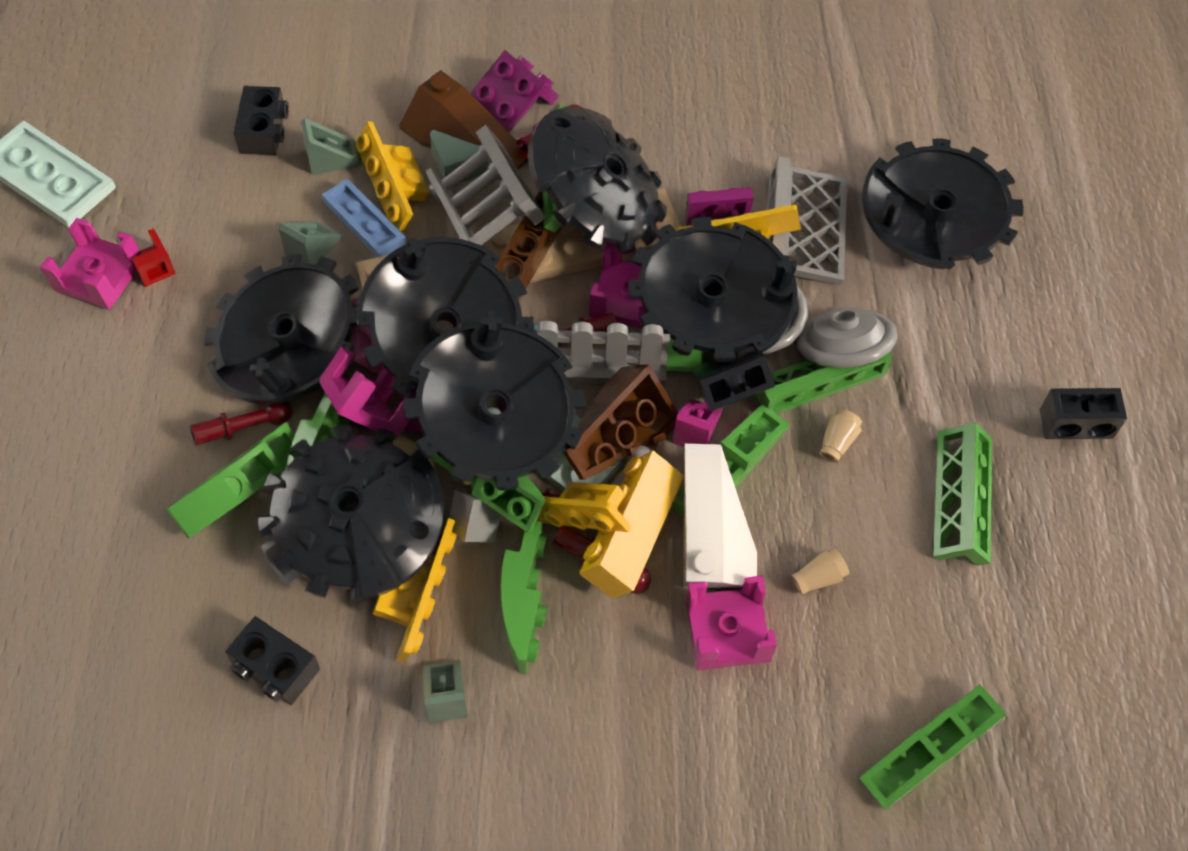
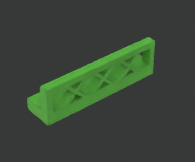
M889 352L877 361L859 367L848 368L826 367L821 369L822 366L805 360L771 372L775 387L753 396L759 407L763 404L775 414H779L886 375L893 356ZM803 374V376L791 380L792 376Z
M976 422L938 431L933 556L938 560L966 556L979 566L991 563L992 437ZM963 437V444L954 455H951L949 453V441ZM958 465L962 468V475L951 486L948 484V475ZM958 496L961 499V507L950 518L947 515V507ZM955 528L959 529L960 545L946 547V538Z

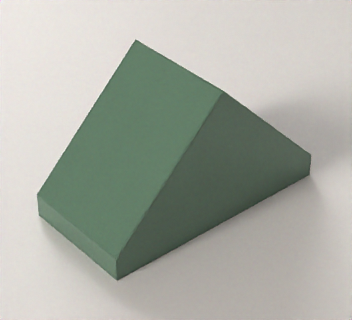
M306 118L301 121L312 175L356 167L360 163L354 139Z
M433 129L430 133L432 155L442 178L446 177L479 151L478 145ZM487 160L460 182L479 177L490 168V162Z
M318 221L280 223L278 228L285 256L300 254V263L316 264L320 256L325 257L340 241L342 236Z
M460 660L422 665L424 702L429 723L467 718Z

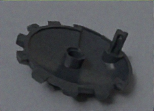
M563 107L553 110L544 116L533 129L529 142L526 145L528 146V162L533 182L538 192L547 191L552 202L557 207L552 212L556 219L564 227L572 223L576 228L585 233L584 242L592 247L602 249L603 242L615 244L619 254L634 253L636 251L634 242L642 239L646 246L655 241L658 237L655 235L657 230L654 224L656 220L662 222L665 219L667 206L658 198L657 189L662 183L657 171L649 170L644 159L639 154L642 150L640 144L634 138H624L613 129L612 120L590 109Z
M933 138V146L915 148L912 141L905 142L895 147L899 155L889 162L879 158L873 163L868 171L862 190L864 214L876 236L901 257L923 266L944 270L953 268L955 261L971 258L974 259L977 265L985 264L993 258L994 255L990 250L998 243L1010 246L1013 243L1018 231L1009 226L1012 217L1023 216V200L1012 199L1008 186L1015 184V180L1006 168L997 172L986 163L985 159L989 154L972 146L968 153L960 149L951 148V140Z
M710 217L692 218L693 227L675 231L673 226L668 224L657 230L655 235L660 241L650 251L641 246L639 247L632 263L642 268L639 280H629V298L641 299L643 308L647 313L640 316L641 324L643 327L650 324L661 326L663 333L670 334V338L674 340L672 348L675 352L689 356L694 349L715 353V360L717 362H732L736 358V351L744 350L751 346L758 353L767 351L788 330L794 317L798 300L797 283L794 276L797 262L790 261L788 255H783L769 239L754 229L734 222L732 230L712 226Z
M435 237L418 241L415 238H410L406 245L386 256L371 272L360 294L356 316L357 326H369L372 346L363 349L365 358L372 368L382 363L387 371L396 378L390 385L396 393L408 398L412 390L417 391L419 380L409 377V373L413 363L424 348L433 340L446 333L437 327L436 323L439 321H448L455 329L472 323H480L481 318L486 317L487 311H494L495 317H502L503 323L534 331L533 317H522L521 306L518 300L519 297L527 295L523 283L518 276L510 281L506 279L495 267L500 257L493 253V251L474 242L458 238Z
M300 254L282 257L281 266L264 272L260 265L245 274L244 276L248 283L234 296L228 292L224 294L216 306L217 309L223 311L217 327H207L205 334V345H214L216 359L207 363L210 373L224 390L238 399L255 404L288 402L305 396L321 387L319 383L320 377L340 347H344L352 352L354 351V345L349 340L354 326H357L358 306H354L352 295L360 287L351 274H348L341 280L333 272L337 266L335 261L320 256L316 264L300 263Z
M487 311L486 317L481 318L480 323L460 326L442 334L419 354L409 373V377L419 380L416 398L404 399L405 419L417 418L424 435L423 438L416 441L420 452L426 459H430L437 453L445 462L453 466L454 469L450 473L452 479L466 485L471 484L473 476L496 480L499 491H508L519 487L517 480L519 477L538 471L542 479H546L560 468L554 458L559 454L564 445L576 449L583 430L572 427L575 409H585L586 401L583 388L571 389L564 372L572 369L573 366L556 346L530 330L503 323L502 317H495L494 311ZM486 408H496L501 414H492Z
M339 425L330 429L332 438L321 441L313 446H310L307 440H301L289 450V454L294 460L287 466L282 475L280 476L273 472L268 475L263 491L273 494L270 515L259 516L258 526L261 537L273 535L275 543L281 552L271 559L275 567L283 576L294 569L310 580L305 588L306 592L314 596L326 598L329 588L351 589L352 601L367 600L384 595L400 587L424 566L433 553L442 531L444 500L438 476L430 461L423 456L419 449H416L409 456L399 447L393 445L397 436L387 429L377 428L374 437L352 435L351 426ZM347 501L359 503L353 511L344 512L341 510V507Z

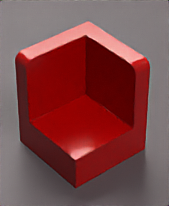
M154 228L148 230L153 245L141 250V255L132 258L137 273L145 287L176 274L170 257Z

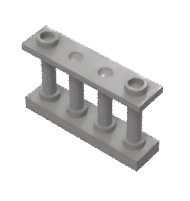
M484 125L476 132L482 143L478 147L479 151L446 177L441 179L431 168L426 171L431 181L428 187L437 200L442 202L460 239L479 245L484 244L519 216L521 218L527 216L535 225L546 218L504 145L487 125ZM487 160L489 162L492 161L487 171L453 196L451 188ZM499 179L501 181L498 189L463 215L460 207L495 180ZM508 197L510 199L514 198L510 202L511 206L473 234L470 226Z

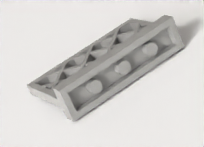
M778 156L769 174L767 210L779 206H789L798 201L808 211L799 216L801 231L806 238L798 242L790 232L771 235L769 240L783 255L789 256L796 252L803 259L805 264L802 266L797 265L794 276L841 285L844 281L847 178L790 166V158ZM792 179L803 180L809 187L800 191L792 182ZM824 185L837 187L838 194L831 198L822 187ZM814 192L824 203L815 207L806 196ZM829 208L837 216V219L830 223L822 215L821 211ZM813 217L823 228L814 232L804 221ZM825 233H828L836 241V245L830 249L819 238ZM811 242L822 253L815 258L803 248ZM827 258L835 267V273L825 271L818 263Z

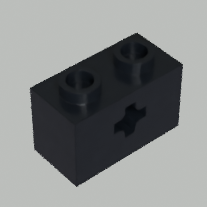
M751 346L744 350L736 351V358L732 362H717L713 359L691 368L701 398L710 411L775 387L766 356L763 352L758 353Z

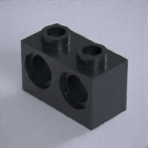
M243 86L234 129L239 154L277 155L279 143L284 142L283 119H288L289 104L287 100H283L281 87Z
M1051 388L1039 409L1045 439H1114L1127 420L1121 388Z
M256 616L252 618L225 651L232 663L229 668L235 675L246 682L252 678L261 684L259 689L268 698L275 702L283 699L291 706L320 670L315 655ZM257 648L264 649V652L258 658H248L252 650ZM283 669H295L289 678H277Z

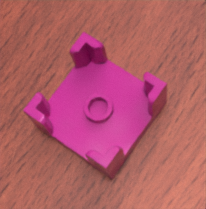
M76 218L70 225L68 232L77 247L62 268L59 269L54 259L50 256L45 259L39 268L54 291L110 310L137 272L132 258L141 255V252L132 235L118 232L117 236L121 242L118 245L100 239L90 222Z
M606 243L603 253L602 272L598 283H593L590 293L589 317L594 318L613 313L617 323L642 329L643 325L641 324L640 316L647 313L643 308L641 299H630L628 294L629 280H639L642 267L622 261V254H619L615 244Z
M340 347L319 381L337 413L375 431L377 428L387 429L397 436L395 439L397 440L410 419H405L404 400L395 413L392 412L387 404L395 393L390 385L396 378L386 368L379 372L373 382L366 379L359 372H356L351 380L343 378L342 375L354 359L355 354L344 347Z
M763 575L744 578L742 588L739 590L706 593L707 582L689 583L685 601L697 670L771 662L777 645L774 630L767 629L763 609V601L766 595Z

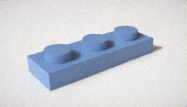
M348 178L322 194L323 203L376 257L381 258L382 256L389 255L407 244L406 237Z

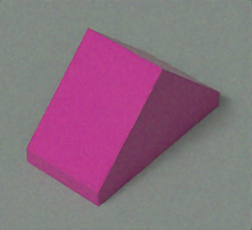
M691 398L677 414L673 444L684 447L685 444H710L723 409L718 408L710 411L704 402Z

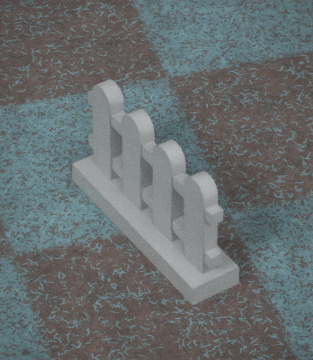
M542 321L537 324V330L533 331L551 342L567 357L573 366L572 369L564 372L570 384L605 385L621 367L650 364L662 386L666 387L668 353L662 351V346H669L670 334H663V328L659 325H646L642 328V333H628L626 325L614 323L607 327V332H593L591 324L578 322L573 324L572 331L558 330L556 323ZM558 342L571 343V348L558 347ZM592 344H606V349H592ZM627 345H641L640 350H627Z

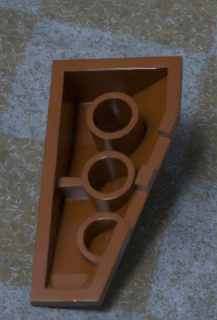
M439 70L418 87L399 125L400 130L420 145L431 148L430 133L432 129L480 146L482 143L476 132L484 125H487L504 145L517 169H520L528 162V158H524L518 153L517 147L520 145H516L517 140L460 83L442 70Z
M650 364L621 367L600 389L577 426L578 429L583 430L576 449L566 445L562 450V453L580 480H585L615 465L617 461L627 456H633L640 445L647 447L663 441L675 428L678 411Z

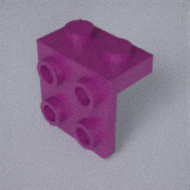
M504 50L470 94L510 132L539 96L553 105L560 95L551 89L554 82L541 71L537 76L531 72L534 65L521 54L516 59Z
M752 187L688 193L685 211L686 226L693 225L692 218L710 217L712 221L751 213L754 200Z

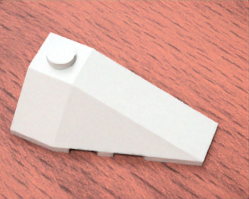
M685 444L683 587L688 588L689 583L707 582V588L741 589L744 578L757 576V551L720 444Z

